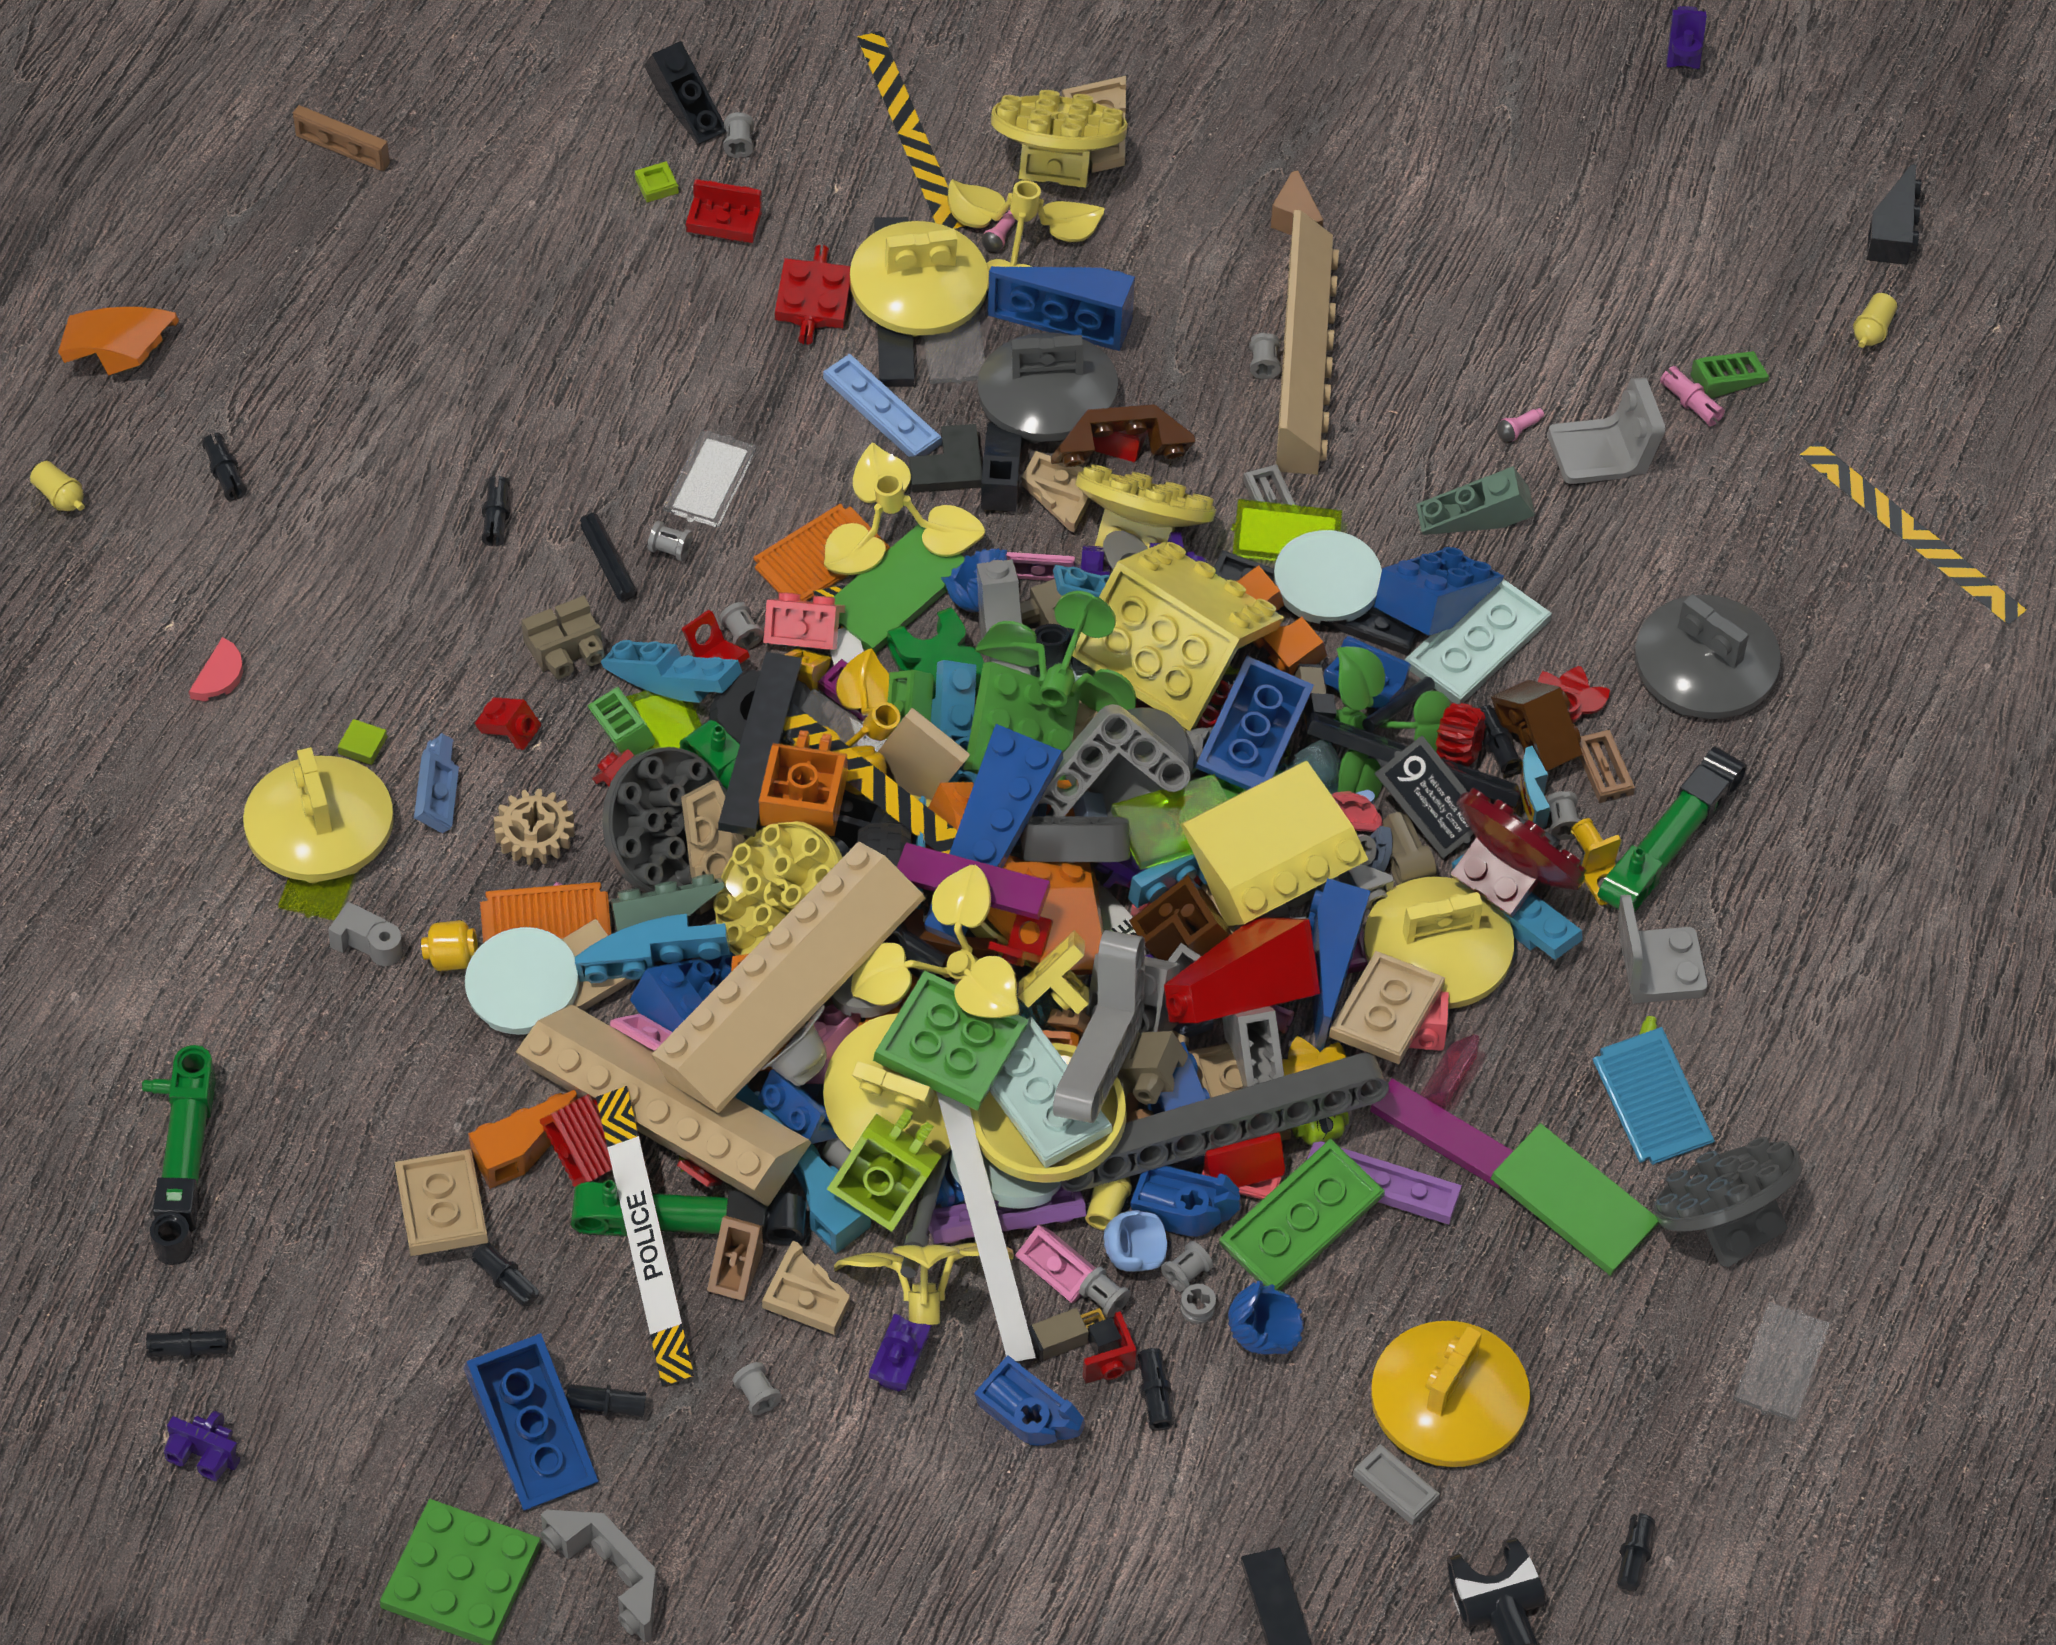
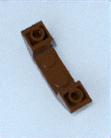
M1155 404L1088 409L1050 458L1051 464L1064 463L1065 467L1080 466L1085 463L1095 450L1093 437H1107L1119 431H1126L1128 435H1137L1148 431L1152 456L1164 455L1166 459H1175L1185 455L1195 443V437Z

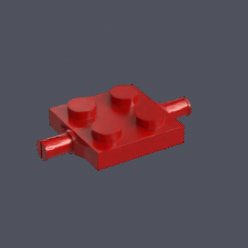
M821 245L815 246L813 261L784 258L774 320L792 322L801 326L798 341L802 344L805 343L806 334L807 345L813 342L815 328L834 327L843 329L851 288V266L827 263L829 248L823 245L822 254Z

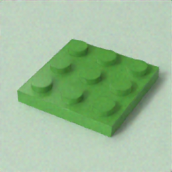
M995 662L983 663L967 749L970 756L965 761L964 770L978 774L996 724L1059 749L1064 753L1072 744L1081 692L1076 691L1074 697L1069 696L1066 705L1061 708L1049 707L1039 698L1041 685L1038 684V677ZM1066 775L1059 778V780H1065Z
M924 971L876 1049L873 1061L918 1083L929 1086L933 1090L978 1111L1026 1030L1028 1019L1020 1015L1004 1018H982L965 1012L956 1002L954 994L955 984Z
M429 1499L380 1599V1607L482 1645H494L541 1547V1538Z

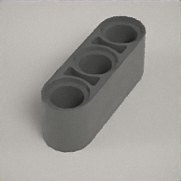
M1086 816L1030 817L1021 834V858L1034 862H1120L1128 860L1130 858L1129 819L1123 817Z

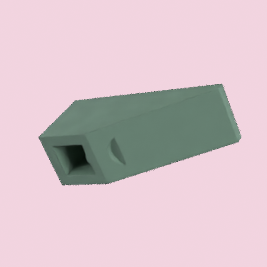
M1514 466L1416 504L1423 535L1505 528L1535 516L1530 488Z
M705 874L692 877V884L677 886V881H669L654 885L655 891L640 893V888L620 891L617 893L618 898L611 899L616 932L661 917L680 914L690 916L725 888L724 882L721 878L714 879V874Z

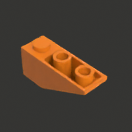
M575 1089L565 1094H555L541 1104L529 1109H519L505 1119L495 1123H485L475 1131L468 1133L472 1156L489 1189L526 1174L551 1146V1141L543 1130L540 1119L576 1100L577 1093Z

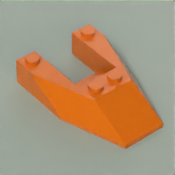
M1058 780L1057 787L1061 789H1067L1072 786L1069 780ZM940 783L928 808L958 831L974 783ZM1047 804L1046 815L1051 811L1052 806ZM1073 807L1065 816H1075ZM1009 855L1003 866L1004 869L1049 880L1051 884L1040 916L1052 919L1053 924L1040 962L1075 930L1085 941L1084 956L1070 970L1075 975L1092 974L1095 954L1099 951L1103 935L1094 863L1034 862ZM990 907L987 919L1009 941L1016 914ZM1027 922L1020 931L1021 939L1026 944L1034 943L1040 935V929L1034 922ZM1026 960L1032 968L1039 964Z

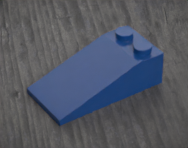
M991 266L989 270L988 316L1046 332L1063 333L1072 336L1082 335V339L1094 345L1120 351L1133 319L1135 276L1105 268Z
M1246 656L1195 768L1245 790L1272 778L1302 716L1314 684Z
M1329 878L1326 880L1323 892L1315 891L1308 918L1310 919L1320 994L1312 996L1315 1048L1319 1052L1324 1049L1362 928L1371 892L1370 890Z
M541 1333L466 1361L463 1368L523 1511L599 1482Z

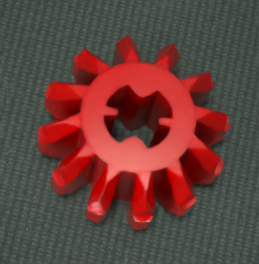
M1452 703L1444 710L1435 742L1437 746L1436 752L1439 757L1465 766H1470L1476 761L1479 751L1482 750L1484 730L1486 728L1484 723L1485 715L1484 712H1481L1480 708L1472 707V705L1465 703Z

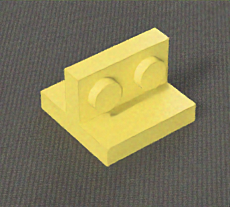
M1075 930L1019 981L1018 998L1028 1008L1050 987L1054 990L1051 996L1066 1011L1071 1007L1076 1014H1079L1089 1004V988L1070 970L1084 956L1085 941Z

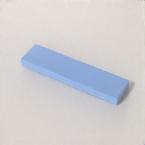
M848 354L823 371V379L908 457L927 455L942 445V437L851 354Z

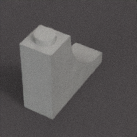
M1013 559L1004 561L993 560L977 564L979 630L982 639L997 622L1014 621L1022 624L1019 582ZM986 656L987 662H995L1031 675L1027 666H1019Z
M1267 1006L1222 1017L1225 1040L1230 1045L1235 1057L1243 1088L1284 1076L1276 1012L1273 1008Z

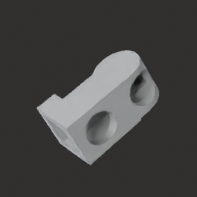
M350 902L346 903L328 929L331 948L343 953L349 945L370 955L372 961L377 965L391 966L397 963L403 954L401 932L397 926Z

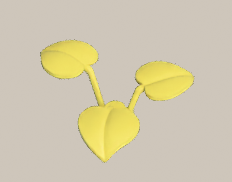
M953 179L950 181L948 189L950 211L957 221L966 226L984 228L990 224L991 220L1000 221L1009 208L1013 217L1018 221L1011 262L994 259L986 263L988 268L987 291H989V270L991 266L1032 267L1026 264H1017L1024 222L1032 220L1037 212L1041 224L1049 225V231L1052 236L1067 242H1080L1088 239L1094 233L1104 215V208L1064 201L1051 202L1043 206L1044 200L1040 199V187L1028 180L1017 182L1013 187V193L1008 194L1006 202L1001 194L992 189L963 184Z
M871 443L862 454L855 468L853 489L856 496L863 502H877L874 506L875 514L872 528L868 532L866 527L857 523L843 524L837 527L826 541L824 567L831 572L842 575L862 574L875 568L882 561L886 552L885 543L881 539L874 537L878 533L881 513L884 511L888 514H894L900 511L903 506L908 508L921 527L926 528L922 534L923 544L931 553L938 556L950 557L963 553L984 537L985 529L982 523L971 513L952 505L934 507L929 513L928 521L924 520L912 504L910 496L904 495V492L911 483V473L908 466L898 457L884 451L875 443Z
M969 865L944 879L934 892L932 910L936 919L944 925L955 924L954 932L962 947L960 951L954 952L949 956L947 967L942 968L915 960L906 961L905 950L902 946L896 943H883L853 973L851 982L852 995L874 1005L885 1006L894 1004L904 998L911 987L912 975L908 969L917 968L943 975L945 978L952 977L958 982L954 992L956 1002L965 1012L982 1018H1004L1018 1015L1020 1008L1017 999V982L1012 966L998 956H986L977 959L972 954L973 948L967 943L962 932V925L968 928H976L984 922L989 913L991 892L984 872L977 865Z
M976 1242L951 1247L945 1245H927L925 1247L905 1245L894 1247V1253L905 1256L920 1264V1283H913L912 1291L907 1278L900 1273L901 1262L904 1259L902 1256L879 1252L863 1253L837 1261L834 1265V1271L846 1265L859 1267L885 1266L895 1270L898 1273L903 1288L904 1301H909V1321L918 1324L934 1325L940 1324V1301L945 1300V1289L953 1263L966 1256H979ZM1006 1247L1009 1259L1012 1260L1014 1257L1013 1249ZM947 1257L938 1290H936V1283H928V1269L937 1261Z

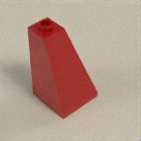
M1257 917L1241 926L1164 984L1169 1022L1199 1023L1320 994L1310 919Z

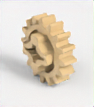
M537 789L535 796H529L526 790H522L521 799L510 795L508 797L509 807L505 805L498 807L499 816L494 817L496 843H501L503 854L512 851L513 861L517 862L523 856L526 857L527 865H532L534 858H540L543 864H547L548 855L551 854L558 859L561 857L560 847L570 848V837H575L573 811H568L566 800L557 803L556 793L552 792L547 797H543L542 790Z

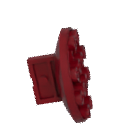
M1475 788L1461 795L1456 804L1476 839L1450 873L1453 878L1472 891L1479 892L1486 897L1488 902L1512 918L1538 882L1559 888L1580 889L1585 882L1584 874L1587 871L1580 865L1581 860L1565 849L1560 852L1550 844L1551 840L1545 836L1546 832L1541 827L1528 819L1524 824L1521 823V820L1514 815L1515 811L1499 799L1494 804L1490 803L1491 800Z

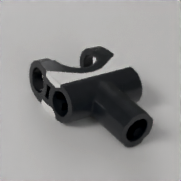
M1513 1537L1503 1540L1502 1548L1507 1565L1497 1575L1486 1576L1477 1573L1468 1562H1464L1463 1557L1459 1553L1448 1556L1447 1570L1451 1591L1459 1615L1466 1628L1490 1622L1499 1645H1539L1525 1611L1545 1605L1544 1591L1532 1560L1517 1538Z

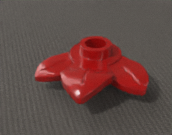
M1581 666L1570 669L1560 678L1542 671L1537 681L1561 687L1570 702L1568 711L1572 723L1578 721L1582 714L1597 713L1606 705L1609 699L1610 689L1606 687H1590L1588 678Z

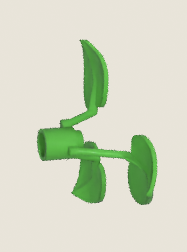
M1072 591L1063 595L1056 604V621L1061 626L1075 629L1062 664H1055L1047 670L1044 645L1036 643L1037 636L1032 629L1014 621H1001L994 624L976 647L975 652L1007 663L1027 667L1039 664L1040 678L1038 684L1041 685L1039 698L1049 707L1061 708L1065 706L1069 696L1074 697L1076 691L1081 692L1080 701L1097 712L1111 704L1119 705L1126 710L1136 708L1135 690L1131 682L1123 675L1109 669H1100L1093 676L1084 673L1075 681L1073 670L1069 667L1081 632L1089 637L1103 638L1110 635L1116 625V616L1111 607L1101 598L1095 597L1091 593Z
M1349 646L1337 648L1339 657V692L1342 702L1346 707H1343L1342 710L1336 709L1337 714L1334 719L1365 730L1362 722L1367 716L1360 710L1372 706L1374 703L1373 697L1383 691L1385 685L1384 667L1380 659L1367 649ZM1426 691L1421 694L1415 703V722L1387 721L1378 728L1415 729L1414 741L1422 735L1436 752L1437 746L1435 742L1438 736L1437 730L1440 726V719L1443 718L1444 710L1451 703L1439 691ZM1349 749L1340 765L1338 792L1351 791L1357 793L1370 790L1375 794L1376 800L1382 783L1374 774L1381 768L1379 762L1376 759L1368 758L1369 755Z

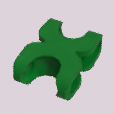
M952 608L937 612L939 617L937 622L938 635L932 639L921 640L915 638L904 626L887 631L888 650L899 671L918 670L931 673L934 676L932 699L936 697L937 662L942 660L976 665L975 697H977L983 663L985 662L981 654L975 652V648L966 646L964 642L966 637L965 626Z

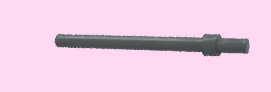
M951 1150L941 1156L927 1178L912 1231L906 1235L903 1246L918 1245L925 1247L929 1244L927 1233ZM904 1256L900 1273L906 1278H913L916 1275L919 1263Z

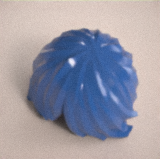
M1000 548L983 549L981 552L976 550L975 555L971 557L969 555L965 556L964 562L958 568L952 569L951 576L941 577L952 601L966 611L979 612L977 564L993 560H1007V550H1000Z
M1263 1281L1253 1282L1250 1286L1239 1292L1231 1303L1228 1311V1325L1232 1332V1337L1242 1347L1252 1353L1265 1355L1288 1354L1289 1351H1292L1298 1345V1342L1302 1341L1301 1333L1304 1330V1321L1300 1316L1302 1310L1298 1308L1299 1303H1296L1295 1299L1290 1295L1275 1290L1273 1284L1263 1286Z

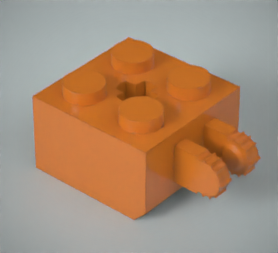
M803 730L799 732L796 746L772 744L759 797L760 826L799 821L810 824L829 836L835 835L848 777V761L846 753L830 751L832 744L831 734L823 733L819 742V750L808 748L810 743L809 732Z

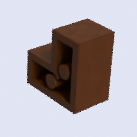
M1526 680L1491 696L1496 714L1503 727L1512 733L1518 734L1524 753L1527 747L1533 746L1546 771L1583 754L1579 744L1581 742V735L1576 725L1572 723L1568 711L1570 702L1561 687Z
M1189 875L1129 920L1136 934L1145 938V947L1157 959L1168 961L1181 943L1198 955L1203 956L1232 934L1210 896Z

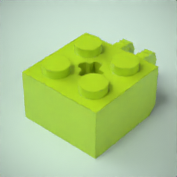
M907 1108L895 1125L876 1113L827 1188L828 1191L891 1232H893L941 1158L940 1154L923 1144L933 1129V1125L928 1122L922 1125L916 1133V1138L903 1131L912 1120L913 1112Z

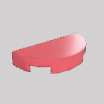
M223 637L221 638L189 690L190 699L209 701L208 697L219 696L223 693L227 695L237 687L243 675L241 653L234 643Z
M1351 791L1335 792L1332 794V797L1338 802L1355 830L1374 832L1379 826H1382L1381 815L1378 814L1374 804L1365 796Z

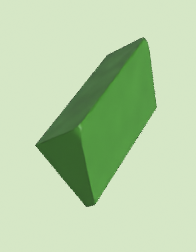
M918 670L890 672L887 702L892 703L899 710L900 722L911 708L918 711L931 722L934 676L931 673Z

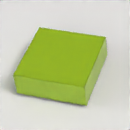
M667 161L635 170V180L647 203L679 193L678 184Z
M353 719L337 746L338 754L372 765L387 739V730Z

